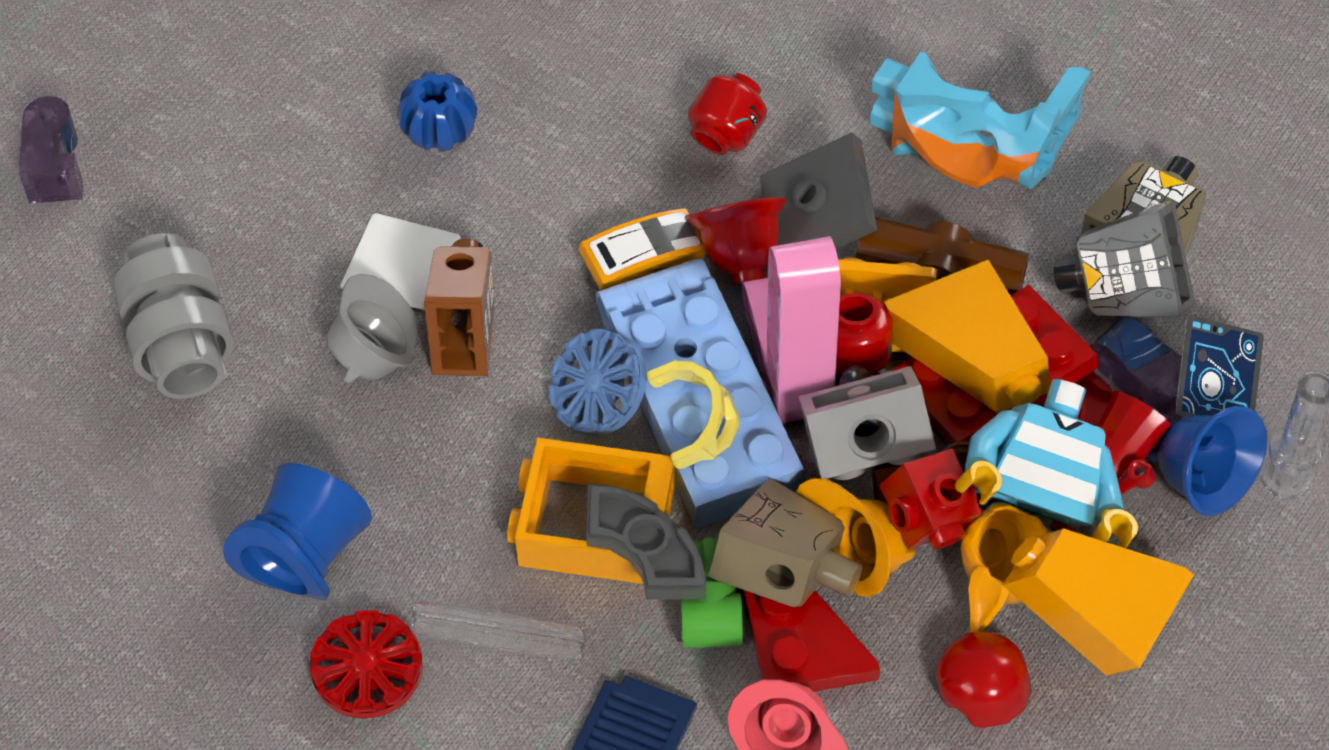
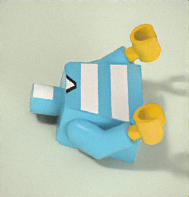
M1053 379L1044 407L1026 403L1014 406L1011 410L1001 411L972 435L968 448L965 472L955 483V489L958 492L963 493L973 484L976 493L981 495L979 500L981 505H984L992 498L1071 527L1093 525L1094 519H1096L1099 525L1093 532L1092 538L1107 542L1111 533L1118 537L1120 547L1123 548L1128 547L1138 531V525L1134 517L1127 511H1124L1111 452L1105 445V431L1100 427L1077 419L1086 392L1084 387L1069 381Z

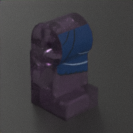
M55 96L37 98L29 103L23 114L19 175L29 204L83 199V179L75 153H72L78 142L77 132L68 104L63 99Z
M1130 316L1120 317L1090 345L1098 354L1097 369L1123 393L1152 407L1169 421L1176 414L1182 355L1180 356L1155 338L1151 331L1139 320Z

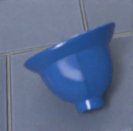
M1233 406L1223 409L1215 415H1194L1172 423L1171 428L1148 454L1152 462L1158 463L1167 483L1177 492L1186 496L1195 512L1204 516H1215L1233 507L1253 485L1265 460L1267 430L1262 418L1256 411L1247 407Z

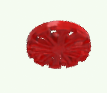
M378 610L355 611V614L344 615L333 620L325 628L326 630L322 635L317 637L310 653V674L313 685L321 700L328 707L342 715L367 719L391 713L411 698L420 683L423 673V657L420 644L408 625L395 615L379 613ZM361 626L360 642H358L349 630ZM373 627H385L373 641ZM397 636H401L405 640L402 643L389 646ZM335 638H338L346 649L330 644ZM406 657L412 658V663L408 665L394 662ZM323 660L337 662V664L328 667H321V661ZM343 678L335 689L328 690L326 688L327 683ZM389 678L402 679L406 684L402 688L394 687ZM354 689L359 690V698L354 703L346 702V698ZM379 689L384 695L383 701L375 704L371 699L372 691Z

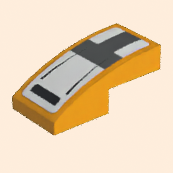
M687 209L669 210L634 219L581 242L578 250L600 291L652 274L655 269L673 267L697 258L704 259L707 252L702 243L698 229L694 228L684 219L686 215H689Z

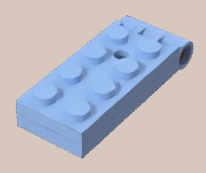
M697 258L595 293L597 307L606 330L622 334L636 344L644 358L646 374L650 370L675 360L694 362L709 370L715 376L718 383L725 387L734 397L733 402L740 416V426L731 446L715 457L714 460H702L684 469H677L675 467L676 486L695 529L733 516L768 478L796 492L799 485L803 483L804 468L715 279L711 278L710 272L702 258ZM627 354L621 359L622 364L625 363L628 357ZM630 376V377H628V378H629V380H630V382H631V385H632L633 378H632V376ZM646 378L645 392L640 405L662 455L670 456L673 452L693 444L699 438L708 424L712 410L710 389L678 379L661 387L654 388L649 383L648 378ZM725 416L722 419L719 431L716 436V440L722 433V430L724 428L726 421Z

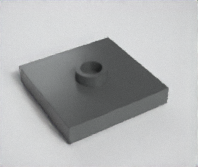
M852 132L760 175L763 198L783 197L787 200L784 208L778 215V245L831 236L835 249L877 231L862 141Z

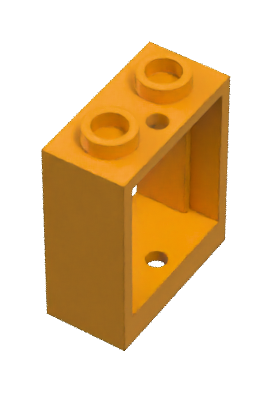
M537 437L533 459L524 458L520 469L519 492L525 493L522 508L512 509L508 523L507 542L516 545L518 566L643 584L642 578L631 563L611 550L587 546V541L540 534L552 481L587 486L588 484L618 487L632 492L644 493V497L655 502L658 509L670 517L676 487L675 466L672 463L671 457L668 455Z

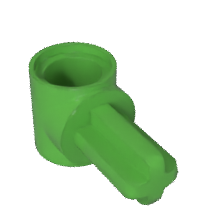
M706 537L703 541L694 543L698 549L705 572L706 600H681L683 648L743 646L741 593H737V590L731 585L708 577L717 540L714 537Z

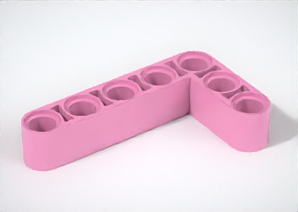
M831 236L769 247L768 278L742 282L744 310L762 380L782 424L804 420L798 396L835 387L841 278L838 257Z

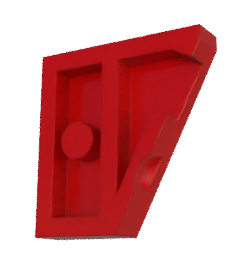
M743 590L744 604L762 680L795 682L810 688L813 692L879 680V662L816 591L812 593L802 606L791 607Z

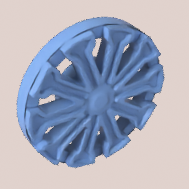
M597 328L589 330L585 334L580 333L564 346L566 350L562 355H558L554 361L550 375L553 376L552 385H549L550 402L555 407L557 418L568 428L589 436L607 435L624 426L635 414L642 401L647 378L644 358L632 340L617 332ZM612 341V346L607 352L608 343ZM590 345H592L591 355L587 349ZM627 354L628 357L625 363L617 365L623 356ZM575 359H577L581 367L580 369L571 366ZM567 376L576 380L565 385ZM632 376V385L629 384L624 387V378ZM574 397L571 403L567 405L566 401ZM620 397L623 406L620 410H617L614 403ZM600 408L604 414L602 419L603 423L598 422ZM584 411L583 420L579 422V417Z

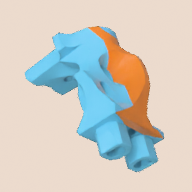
M920 52L910 67L886 58L872 80V92L880 96L870 113V125L892 134L891 151L894 154H920L931 167L962 184L979 188L986 183L998 179H1006L1033 189L1043 178L1047 179L1051 173L1059 150L1082 113L1083 105L1081 99L1090 79L1091 71L1082 67H1068L1045 103L1040 102L1037 107L1019 114H1009L1002 111L998 104L990 97L989 92L960 88L943 81L926 52ZM977 130L987 131L991 133L995 137V139L984 136Z

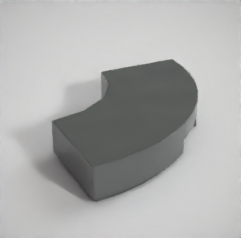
M588 484L587 546L611 550L629 561L642 578L646 599L706 600V578L703 563L697 547L684 527L680 528L669 516L658 509L655 502L644 496L618 487Z

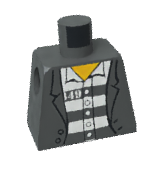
M1174 200L1157 204L1089 229L1077 237L1076 246L1079 257L1056 260L1054 264V278L1058 290L1061 293L1086 289L1090 310L1097 316L1177 317L1196 304Z

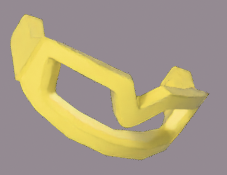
M675 360L647 372L648 381L654 388L661 387L678 379L692 382L711 391L712 410L707 426L693 444L670 455L672 463L677 469H684L702 460H714L715 457L731 446L740 426V416L733 402L734 397L725 387L718 383L715 376L709 370L694 362ZM725 416L726 421L724 428L722 430V433L716 440V436L719 431L722 419Z

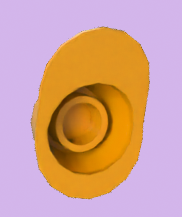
M811 478L800 484L795 493L842 521L845 529L838 553L863 565L860 579L853 591L858 596L873 597L882 592L889 580V574L898 570L903 563L914 557L916 548L907 549L901 533L894 528L890 521L886 502L857 499L843 487L826 478Z

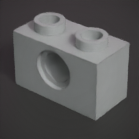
M911 366L798 396L813 458L822 479L831 477L835 480L853 479L862 475L868 467L887 462L892 465H903L904 463L921 458L924 452L936 449L921 384ZM876 419L881 421L880 428L873 435L860 437L854 434L857 426L865 420Z

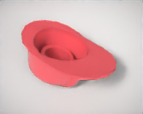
M760 680L745 686L732 701L728 713L729 734L738 750H849L843 737L829 719L827 709L821 698L806 686L784 680Z

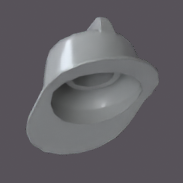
M357 274L349 277L343 286L338 314L326 338L328 348L342 364L341 380L345 383H350L357 377L376 381L385 378L397 367L410 366L414 358L418 333L417 319L404 297L387 282L366 274Z

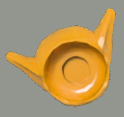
M994 502L982 510V514L968 524L965 530L966 537L962 539L960 546L963 566L970 579L968 592L971 632H983L1004 604L1010 605L1022 602L1003 586L1015 566L1011 562L1012 556L1027 538L1033 535L1040 537L1052 533L1043 525L1039 518L1029 515L1005 502Z

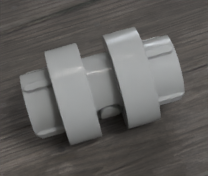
M158 233L143 237L130 245L121 258L123 267L117 272L113 281V290L120 317L127 326L126 340L133 367L139 376L148 381L155 382L159 392L164 396L174 399L200 396L214 389L222 381L226 374L224 363L229 359L234 349V340L226 312L219 304L220 291L212 263L202 252L189 248L188 242L179 235Z

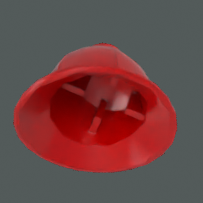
M783 197L746 200L686 215L684 219L699 230L708 257L718 269L732 276L733 286L737 287L742 286V282L766 278L764 268L768 265L769 247L778 246V215L784 208L787 200Z

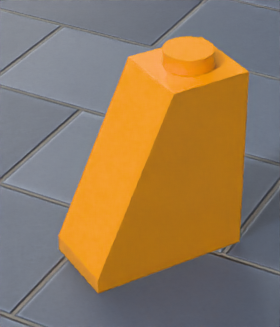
M989 260L884 301V305L893 319V344L996 413L1014 406L1032 403L1039 396L1048 393L1050 388L1048 357Z
M1061 529L1040 537L1033 535L1027 538L1013 554L1011 562L1015 566L1003 586L1104 675L1108 676L1141 667L1194 574L1186 567L1070 530Z

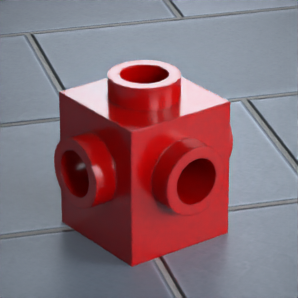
M953 449L904 463L879 485L888 505L890 521L894 528L901 533L908 550L927 543H931L933 550L950 546L966 537L963 528L982 514L977 503V494L973 484L963 493L955 489L956 481L964 472Z

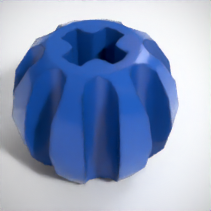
M434 71L422 74L419 80L410 81L401 92L397 116L403 133L410 137L413 144L425 150L439 148V151L443 152L451 150L454 143L464 142L474 129L478 109L471 89L465 87L462 79L450 73L437 75Z

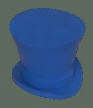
M283 463L277 467L269 496L261 514H257L255 520L240 523L227 537L223 547L224 558L233 571L249 581L288 593L326 600L331 592L324 581L329 570L328 566L352 540L370 525L372 521L371 510L360 494L338 478L310 466Z

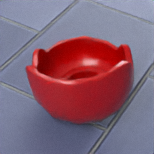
M975 631L965 633L943 650L936 665V680L945 704L948 708H955L962 712L974 727L987 728L1009 723L1025 710L1032 693L1030 678L1022 651L1011 640L998 633Z

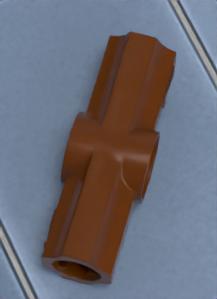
M875 217L877 231L859 239L856 251L857 259L865 262L886 264L910 262L923 267H933L937 270L936 280L989 260L1010 296L1023 287L1030 254L973 240L968 230L958 224L947 221L932 222L925 229Z

